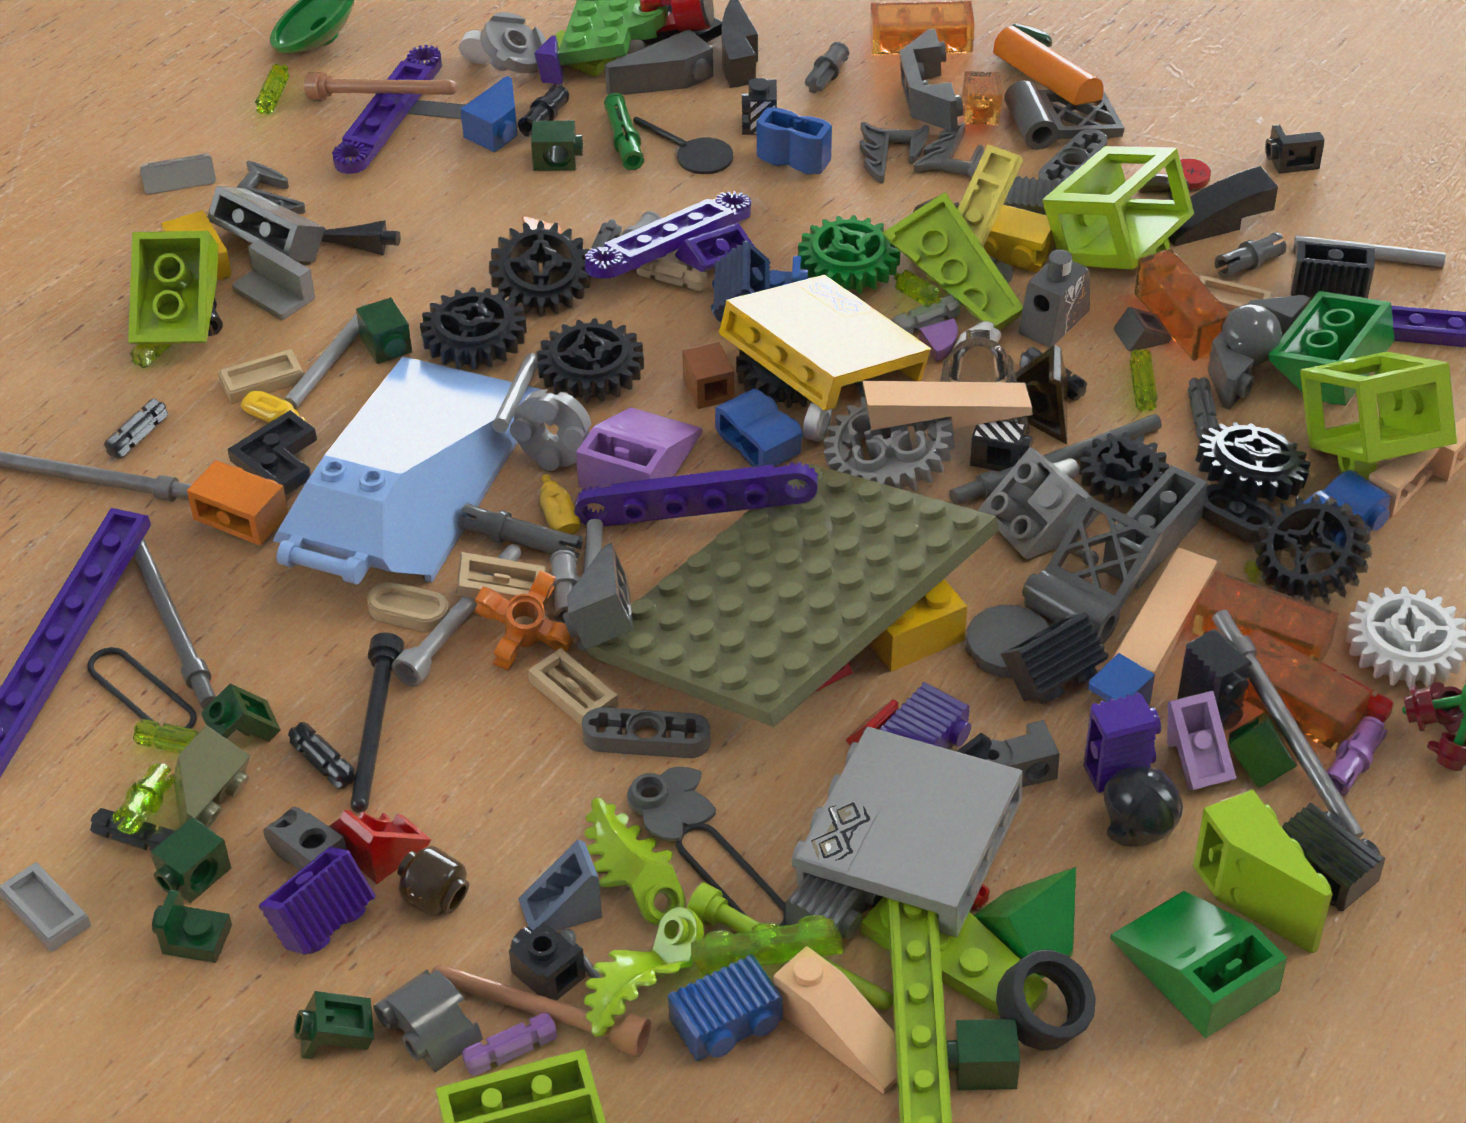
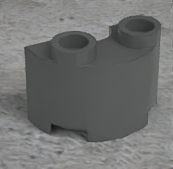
M428 969L373 1005L378 1019L387 1029L394 1027L397 1031L402 1029L406 1033L402 1036V1041L409 1054L416 1061L423 1058L435 1073L459 1057L465 1048L483 1040L478 1023L472 1024L458 1006V1003L463 1001L464 998L450 980L438 970L431 974Z

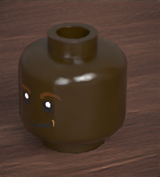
M427 846L418 853L411 851L404 857L397 870V875L401 877L399 883L401 897L430 916H438L443 912L452 913L461 904L469 889L465 866L434 846Z

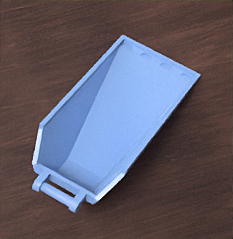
M403 356L327 451L305 483L274 537V542L281 543L277 551V563L287 567H294L296 564L342 576L343 581L356 585L362 581L370 567L389 572L424 575L425 581L432 583L464 531L459 528L458 524L460 515L468 517L467 513L461 512L462 508L466 503L472 504L475 507L480 505L517 444V440L510 433V425L504 433H498L492 427V422L512 382ZM528 386L520 404L531 393L543 389Z

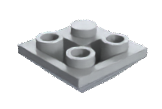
M1030 447L978 510L996 516L999 532L1024 558L1030 559L1059 547L1070 526L1066 525L1065 520L1077 500L1085 503L1087 497L1091 496L1048 459ZM1096 511L1092 513L1085 525L1086 529L1100 513Z

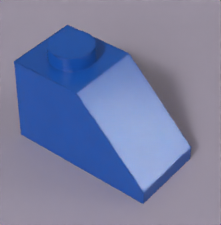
M508 76L460 109L463 137L486 149L496 152L518 136L512 78Z

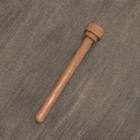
M309 72L304 80V91L310 100H325L333 93L452 95L457 91V84L452 80L332 79L331 76H327L324 72Z
M440 964L432 969V972L435 970L440 971L457 990L535 1015L548 1013L554 1021L592 1032V1023L585 1018L588 1010ZM631 1013L626 1017L619 1015L614 1019V1025L608 1027L604 1037L610 1038V1043L616 1045L619 1052L639 1057L647 1045L651 1021Z

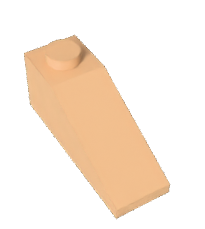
M808 946L803 948L774 975V986L783 997V1017L882 1094H885L897 1082L895 1032L844 973Z

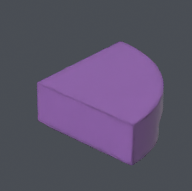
M953 318L919 329V340L931 348L930 354L936 362L947 357L956 343L958 333L956 321Z

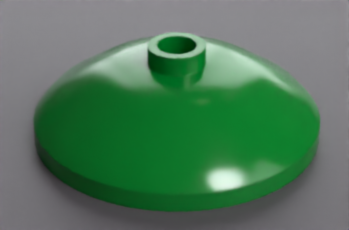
M298 0L283 14L274 26L270 35V44L277 52L294 54L310 51L322 45L326 46L332 43L338 37V32L346 24L355 0Z

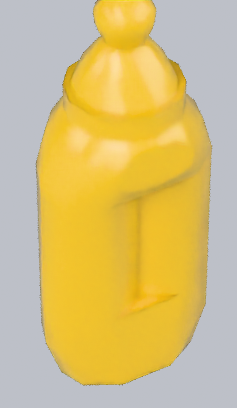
M251 391L241 402V407L247 414L268 423L289 410L299 416L298 411L294 409L291 403L264 391Z
M543 474L541 477L543 484L540 489L539 503L550 528L574 534L580 528V518L575 515V506L569 493L558 482L551 480L549 474Z

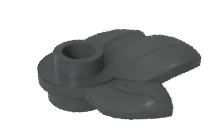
M672 767L661 775L645 773L634 779L627 792L629 807L635 813L642 815L645 828L652 835L662 840L679 841L683 835V826L706 823L716 815V808L713 804L695 791L702 775L701 771L697 769Z

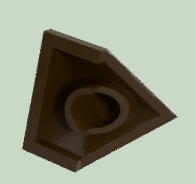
M1054 345L1008 377L1006 383H1025L1033 415L1017 418L1067 444L1068 377L1061 347Z

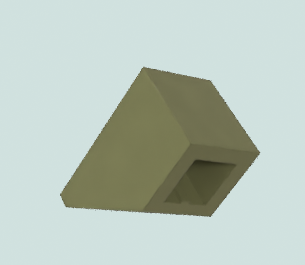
M207 725L179 754L173 775L181 826L193 817L209 828L222 810L220 806L222 801L228 795L235 798L249 779V775L245 772L250 755Z

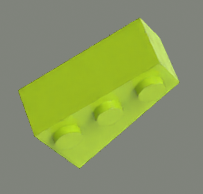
M585 1048L435 1088L442 1123H606Z

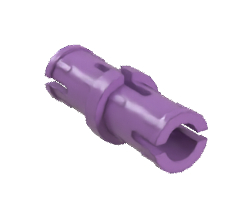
M1364 717L1360 721L1351 738L1344 740L1339 745L1336 751L1337 757L1326 771L1341 796H1345L1349 792L1360 773L1369 769L1373 762L1375 750L1387 736V729H1384V723L1374 717Z

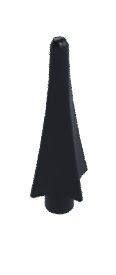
M386 220L344 228L325 229L322 237L323 242L354 247L384 255L386 245L398 246L401 240L399 231H387Z

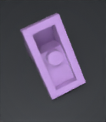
M1209 691L1169 701L1167 743L1169 747L1177 746L1188 790H1195L1236 779L1214 692Z

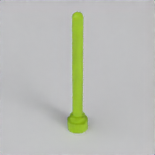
M706 882L701 883L696 888L687 905V909L695 912L703 925H706L708 922L716 925L719 922L789 961L805 948L799 943L728 906V900L722 897V891ZM823 957L845 974L870 1005L883 1011L892 1007L893 996L891 993Z

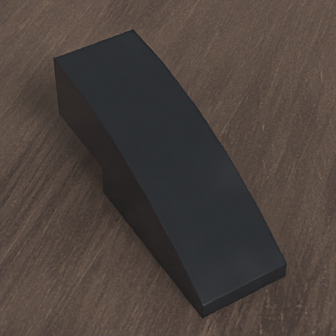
M739 0L729 1L722 20V64L729 87L734 88L749 85V80L756 78V62H758V33Z
M1261 166L1217 181L1190 197L1194 215L1168 239L1174 246H1179L1240 230L1242 218L1275 209L1278 186Z

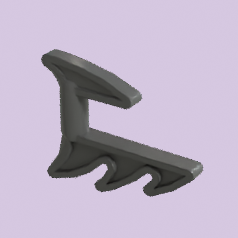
M861 122L860 130L866 141H860V150L867 157L864 160V167L877 182L884 183L889 143L910 144L909 163H915L926 145L929 126L923 125L920 129L913 131L882 129L874 127L867 122Z
M959 123L958 131L943 130L939 133V140L924 147L925 156L914 163V171L943 170L973 177L984 153V147L978 145L970 161L952 159L965 134V123Z
M253 161L246 162L249 173L236 188H246L297 214L306 212L303 202L255 189L259 182L287 189L289 187L288 178L267 166Z

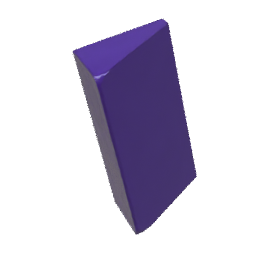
M736 223L684 240L675 256L703 273L715 269V261H721V257H726V253H732V249H737V245H743V241H749L753 246L754 244L740 224Z

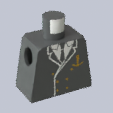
M1052 251L1049 254L1048 263L1030 279L1026 289L1019 334L1048 348L1054 346L1090 310V271L1087 267L1072 261V255L1068 251Z

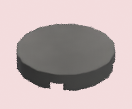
M998 605L986 608L974 616L967 627L966 651L970 657L972 655L977 661V666L984 672L998 677L1012 678L1001 653L1048 628L1049 625L1045 619L1033 610L1018 605Z

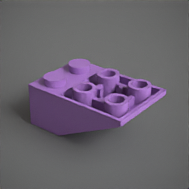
M630 407L595 425L576 451L579 487L588 490L590 486L594 489L595 486H599V488L611 487L613 483L672 477L676 474L703 433L702 428Z

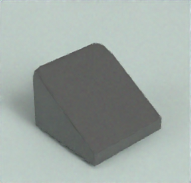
M1133 307L1126 309L1114 327V331L1129 351L1166 344L1172 340L1170 333L1157 314Z

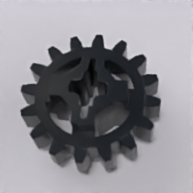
M1123 432L1122 437L1116 439L1114 435L1108 433L1105 442L1095 438L1093 439L1092 447L1084 448L1079 467V474L1082 475L1081 484L1082 486H1091V496L1103 494V502L1106 504L1112 499H1117L1120 507H1124L1127 500H1132L1136 504L1169 468V464L1166 463L1167 455L1165 452L1157 453L1158 444L1155 442L1145 445L1143 443L1144 436L1140 435L1135 440L1129 439L1128 432Z

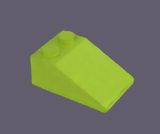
M209 231L132 232L129 344L207 343L217 284L218 244Z

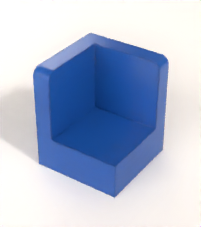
M1118 653L1090 679L1088 689L1108 702L1110 698L1117 701L1119 696L1126 698L1127 694L1134 696L1137 692L1143 695L1149 705L1151 703L1155 674Z

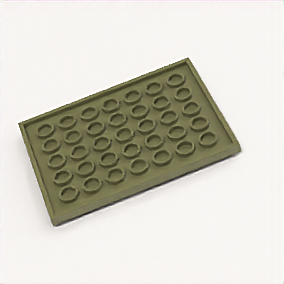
M809 463V468L813 467L818 474V490L812 500L801 504L750 509L745 512L743 517L728 529L719 533L713 541L698 553L690 556L683 565L669 576L660 580L658 585L631 604L633 631L589 648L587 651L592 658L775 727L999 531L997 518L994 515ZM798 479L788 481L789 486L793 485V489L795 486H797V489H800V486L804 488V485L807 484Z

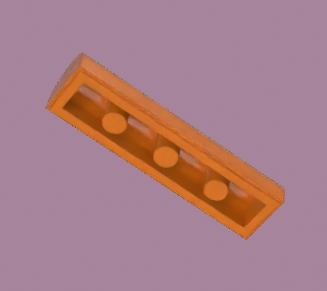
M1014 26L1004 28L997 35L993 48V53L1074 106L1102 100L1104 86L1100 79Z

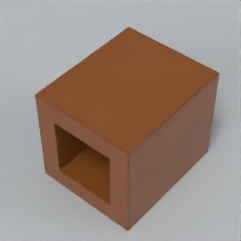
M720 342L682 350L683 380L697 409L725 403L735 398L734 370Z

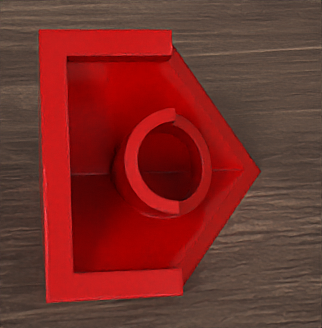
M344 810L340 818L329 825L331 829L344 837L347 850L352 855L359 869L376 884L395 872L408 853L411 851L418 853L431 842V839L402 814H396L393 821L390 822V818L386 813H382L380 818L377 819L364 811L357 817L350 810Z

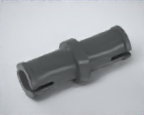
M1274 232L1257 241H1245L1239 245L1238 249L1218 255L1215 258V268L1218 269L1228 265V268L1219 271L1218 274L1223 278H1228L1245 269H1257L1261 267L1264 261L1283 255L1287 248L1286 241L1277 245H1273V242L1284 237L1280 233Z

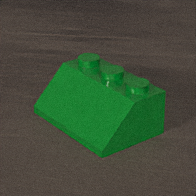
M1318 291L1282 336L1279 345L1268 354L1269 361L1303 393L1301 369L1382 353L1389 349L1394 342L1391 302ZM1370 373L1361 374L1360 376H1365V377H1366V376H1368ZM1325 382L1320 383L1322 401L1328 404L1346 406L1356 393L1354 388Z

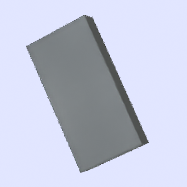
M37 862L0 885V898L51 953L91 926L88 915Z

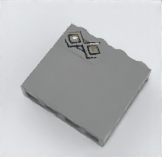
M867 727L860 741L851 744L846 757V766L842 774H836L833 777L829 787L828 799L824 807H818L815 810L810 824V833L806 840H800L794 849L792 867L796 868L797 885L799 886L808 874L936 912L939 913V932L957 938L1022 802V770Z

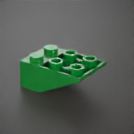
M1186 891L1180 892L1115 931L1110 936V939L1205 1038L1280 991L1287 957L1254 924Z

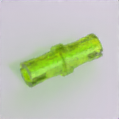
M161 763L153 764L137 784L134 782L129 787L124 803L113 815L114 823L119 822L124 816L122 822L117 826L118 830L127 834L136 833L140 830L146 818L151 813L155 814L163 804L164 794L174 784V774L169 775L164 780L171 771L170 767Z

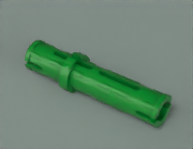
M619 93L609 94L604 99V108L607 111L614 134V148L620 153L624 168L627 170H637L644 163V156L640 149V135L633 128L624 96Z

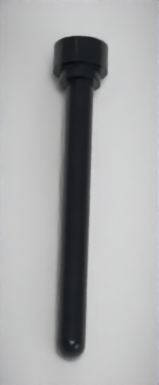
M383 632L375 634L370 640L368 658L374 667L350 803L352 810L357 813L366 811L369 806L392 663L402 653L405 646L404 641L392 633Z

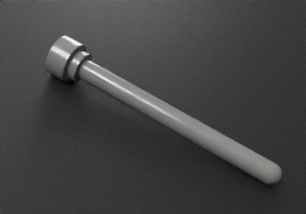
M509 545L498 558L517 561L521 556V550L517 545ZM483 573L484 575L494 576L493 574ZM462 597L419 647H412L402 651L392 663V670L401 682L411 687H417L422 683L431 671V658L476 608L477 603L475 599Z

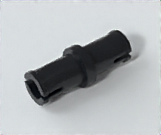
M554 84L543 97L536 98L532 102L527 114L518 121L519 131L526 137H529L530 134L532 137L533 121H554L558 115V110L569 101L570 95L568 90L560 84L558 87Z

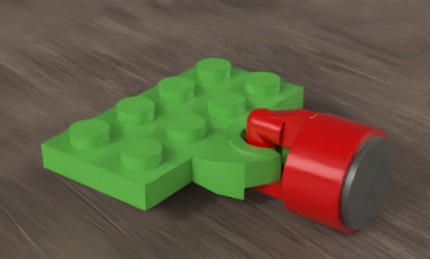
M577 0L558 51L561 66L626 56L631 40L657 38L656 33L678 29L681 33L689 29L692 32L710 29L714 23L713 0ZM667 5L672 6L673 13H668Z

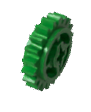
M852 215L850 219H843L841 216H837L836 221L833 222L823 219L821 228L811 225L810 233H803L802 242L798 243L801 269L808 270V278L826 275L847 291L848 289H855L858 293H862L863 288L867 286L873 290L877 289V281L887 284L889 282V275L897 274L901 252L884 238L882 233L884 232L883 223L873 225L871 224V218L861 221L857 220L856 215Z

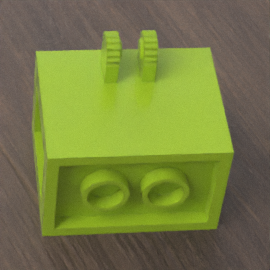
M1104 146L1042 199L1057 250L1068 251L1072 255V261L1085 267L1134 270L1138 266L1144 274H1152L1158 268V262H1165L1172 253L1169 248L1168 238L1194 215L1177 148ZM1121 163L1145 164L1127 181L1125 180ZM1165 167L1174 200L1130 198Z
M1382 352L1300 370L1309 448L1337 455L1338 465L1341 468L1339 472L1341 474L1348 470H1353L1369 480V475L1376 471V467H1378L1377 461L1457 444L1449 362ZM1374 372V375L1371 376H1360L1361 374ZM1325 382L1356 389L1359 421L1325 428L1320 383Z

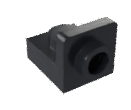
M1280 124L1272 125L1270 139H1267L1265 142L1266 157L1268 160H1272L1279 174L1320 169L1325 139L1320 131L1285 135Z

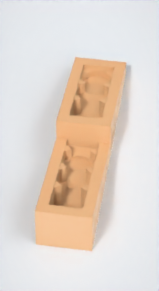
M863 381L871 430L950 417L952 427L955 429L1033 415L1025 383Z
M1466 417L1455 423L1457 444L1399 456L1369 475L1368 481L1391 495L1388 507L1390 511L1389 517L1392 518L1433 474L1448 481L1466 462Z
M1179 547L1113 656L1114 658L1120 653L1154 673L1153 690L1181 632H1186L1218 563L1216 560Z

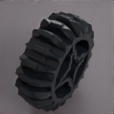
M1314 493L1310 503L1305 504L1303 499L1297 496L1295 507L1289 509L1287 505L1281 503L1280 510L1282 514L1280 516L1268 514L1267 521L1270 527H1259L1258 534L1261 541L1255 543L1254 549L1258 555L1255 562L1258 570L1262 572L1261 576L1264 583L1268 586L1273 585V591L1279 597L1287 593L1288 600L1295 604L1303 596L1306 605L1312 607L1316 597H1321L1323 602L1329 605L1331 601L1329 594L1337 592L1339 596L1345 598L1347 592L1344 586L1349 584L1358 587L1360 580L1356 573H1367L1369 567L1365 559L1371 558L1372 555L1371 546L1367 544L1370 542L1371 537L1368 529L1363 527L1364 521L1359 514L1353 515V510L1347 502L1339 506L1337 499L1331 495L1322 504L1320 496ZM1332 529L1340 532L1346 538L1345 549L1337 548L1336 544L1331 542L1330 532ZM1282 550L1289 552L1290 556L1295 558L1294 563L1296 567L1293 572L1286 569L1280 563Z

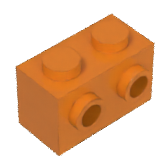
M215 460L187 489L194 520L260 546L284 521L288 514L283 485Z

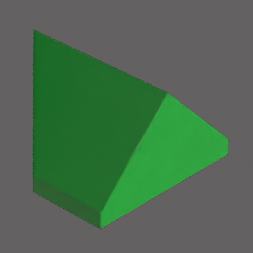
M1076 867L1008 890L973 916L1020 959L1034 951L1053 950L1071 957L1074 944Z

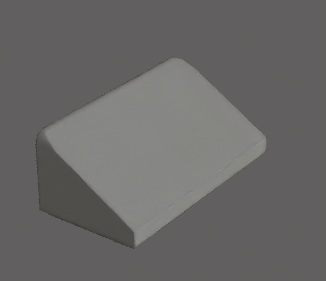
M209 153L145 163L140 166L146 194L212 184L216 181L212 157Z

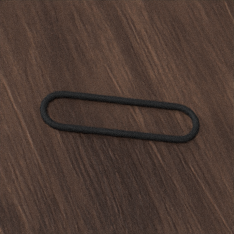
M109 647L95 652L90 657L87 666L91 676L161 735L167 737L181 736L188 733L195 726L197 715L193 707L126 651L120 648ZM106 654L122 656L190 714L189 723L179 730L172 731L162 728L94 669L95 661Z
M704 823L684 826L681 840L675 841L676 848L709 885L722 891V897L728 900V906L745 914L682 845V839L685 834L692 830H704L709 832L781 908L784 913L783 921L771 929L778 933L782 932L788 926L786 923V903L715 828Z

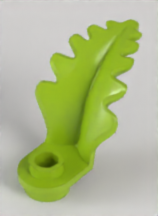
M593 798L591 801L592 810L585 818L587 822L594 823V825L584 831V835L588 839L596 840L595 843L586 846L589 855H602L600 859L593 863L596 872H608L599 880V886H629L641 915L649 923L659 926L661 919L669 910L676 907L685 908L684 892L673 866L669 864L673 853L669 850L652 852L657 844L655 838L650 837L637 840L636 838L641 832L639 825L634 824L627 828L628 816L625 813L615 815L616 806L614 804H606L602 798ZM659 893L664 894L667 898V905L662 911L657 910L654 906V899Z
M683 907L669 910L660 921L652 951L613 950L608 956L613 958L614 962H598L593 966L594 970L604 975L602 978H590L586 982V987L596 990V992L588 994L584 998L585 1005L593 1008V1010L586 1013L585 1018L592 1023L591 1031L594 1036H604L608 1027L614 1025L615 1014L622 1015L625 1012L626 1000L634 1001L637 999L639 987L652 986L657 982L658 978L676 974L679 970L692 967L696 950L704 937L703 924L695 912Z

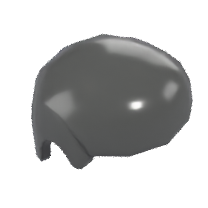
M1245 304L1231 310L1222 325L1226 343L1232 350L1254 359L1253 366H1258L1268 361V354L1279 345L1282 337L1278 318L1269 309L1257 304Z

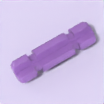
M541 1013L528 1019L530 1024L527 1026L522 1022L487 1038L488 1044L482 1046V1043L478 1042L465 1048L462 1051L467 1070L472 1076H477L490 1070V1064L493 1062L499 1066L533 1050L532 1044L534 1043L542 1046L555 1040L557 1031L548 1013Z

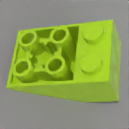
M1253 789L1205 807L1193 867L1216 899L1310 953L1318 951L1332 897L1331 888L1327 879L1322 874L1316 873L1307 861L1300 844L1295 839H1290L1278 823L1274 810L1269 805H1264Z

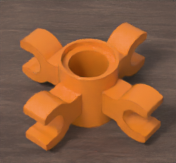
M540 570L529 593L517 595L510 601L503 598L496 591L482 586L475 599L477 606L474 612L487 619H495L505 624V635L499 641L493 653L496 656L493 665L509 671L520 648L532 646L539 640L555 651L562 648L568 653L574 639L571 637L566 624L554 622L544 617V606L555 590V587L552 586L556 580L555 576ZM526 616L533 619L534 622L529 625H522L517 623L515 619Z

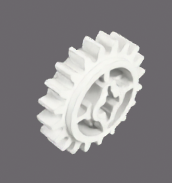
M1387 587L1384 588L1382 598L1371 592L1368 594L1367 603L1363 601L1357 602L1355 612H1351L1349 616L1345 641L1351 643L1350 655L1361 656L1359 661L1360 668L1374 667L1373 677L1375 679L1385 674L1390 677L1389 682L1393 686L1398 680H1405L1410 689L1411 685H1415L1416 681L1421 680L1425 686L1429 687L1433 683L1434 677L1446 683L1448 682L1450 672L1455 674L1460 672L1462 662L1466 661V631L1464 630L1466 620L1464 618H1454L1455 606L1441 607L1442 597L1440 596L1430 600L1425 598V590L1421 589L1417 595L1409 593L1407 587H1402L1400 594H1394Z

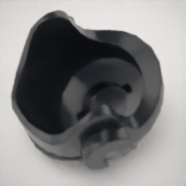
M1143 766L1124 768L1109 779L1104 789V802L1111 819L1110 826L1107 828V835L1111 840L1120 845L1144 846L1158 842L1171 834L1182 816L1183 805L1179 791L1173 781L1160 769Z

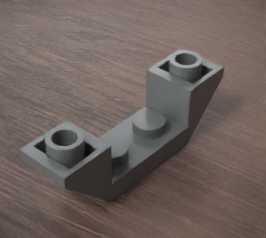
M928 29L899 51L901 83L909 112L914 119L948 131H958L957 117L963 116L961 95H955L951 82L929 85L928 80H925L928 77L941 76V62H946L945 42L938 41L935 29Z
M1297 295L1250 300L1248 304H1257L1269 309L1278 318L1283 336L1309 304L1310 297ZM1223 331L1212 341L1208 372L1222 407L1230 410L1240 398L1245 399L1252 390L1255 380L1251 376L1254 359L1232 350L1224 340Z

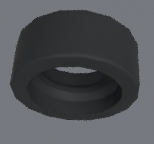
M1041 950L1030 953L1006 970L998 983L996 1004L1000 1019H1016L1018 1040L1031 1048L1041 1051L1058 1049L1084 1032L1095 1013L1096 997L1091 980L1083 968L1068 955L1053 950ZM1031 974H1038L1047 977L1058 986L1065 997L1068 1008L1067 1021L1059 1027L1049 1025L1034 1015L1026 1002L1023 990L1026 977Z

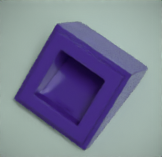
M553 35L534 55L542 83L562 84L564 81V65L561 66L558 57L559 46L557 38Z

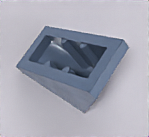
M577 839L518 898L528 927L534 930L545 922L555 931H559L602 918L599 877L584 841Z

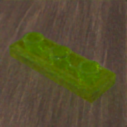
M821 915L806 916L799 920V924L779 926L775 923H761L752 927L750 932L732 934L729 931H713L706 934L705 939L691 942L692 959L703 976L711 975L714 971H720L723 966L729 967L732 962L737 963L740 958L745 959L749 954L756 958L760 966L789 962L806 946L821 957L844 953L842 936L834 920L831 918L827 919Z

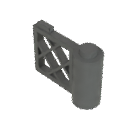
M1025 80L1012 84L1004 95V101L1027 146L1032 149H1045L1056 139H1072L1080 131L1087 129L1101 131L1107 137H1123L1125 127L1105 92H1103L1102 100L1096 101L1097 107L1089 103L1074 106L1053 91L1037 90L1035 84ZM1052 102H1059V103L1064 104V105H1066V106L1063 108V107L1058 106V105H1056V104H1054V103H1052ZM1075 109V110L1080 111V112H1082V113H1084V114H1086V115H1088V116H1087V117H1084V116H1081V115H1079V114H1077V113H1074V112H1072V111ZM1095 119H1098V120H1100V121H1102V122H1105V123H1107V124H1109V125H1102V124H1099V123L1095 122L1094 120H1095ZM1065 120L1077 126H1063L1062 121Z
M1088 496L1085 503L1078 500L1065 520L1066 525L1070 526L1069 530L1046 569L1038 575L1032 574L1027 579L1022 590V596L1025 597L1024 604L1026 608L1033 610L1054 623L1070 615L1087 613L1089 620L1093 623V628L1097 631L1096 636L1100 638V644L1103 645L1113 633L1119 620L1121 608L1164 536L1160 532ZM1096 511L1106 516L1111 531L1088 538L1085 525L1092 513ZM1115 522L1125 527L1117 529ZM1137 532L1148 538L1141 552L1124 557L1120 537ZM1081 534L1082 540L1076 542V540L1078 539L1079 535ZM1113 540L1118 559L1095 566L1091 546ZM1081 549L1085 550L1089 568L1075 573L1061 568L1069 553ZM1134 563L1128 572L1127 565ZM1121 567L1124 581L1114 596L1101 589L1098 574ZM1092 576L1093 584L1084 580V578Z

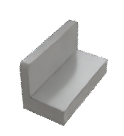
M261 240L248 247L253 270L232 284L235 293L280 320L286 319L315 299L311 269Z

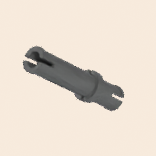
M466 503L461 512L467 513L468 517L459 516L458 524L460 529H467L491 536L494 542L502 544L508 541L549 554H553L558 550H570L577 559L580 553L575 552L574 548L582 549V536H575L512 517L510 512L503 510L496 513L475 507L469 503Z

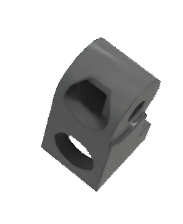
M1044 720L1027 724L1026 735L1006 739L1005 741L991 740L992 745L987 760L1022 770V787L1058 779L1060 753Z
M296 806L291 807L279 819L269 824L263 830L264 837L275 854L282 860L289 861L299 870H302L330 846L347 850L342 835L310 813H306Z

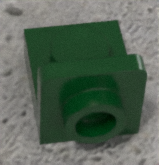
M231 683L201 713L205 724L226 739L238 730L244 735L250 736L252 734L270 742L281 731L267 700Z
M176 890L169 891L163 906L159 905L156 908L152 919V931L157 935L162 954L212 963L217 962L232 927L230 914L184 906L181 892Z
M314 991L305 1010L298 1011L294 1024L295 1039L300 1040L301 1057L313 1059L320 1044L368 1050L374 1040L371 998Z

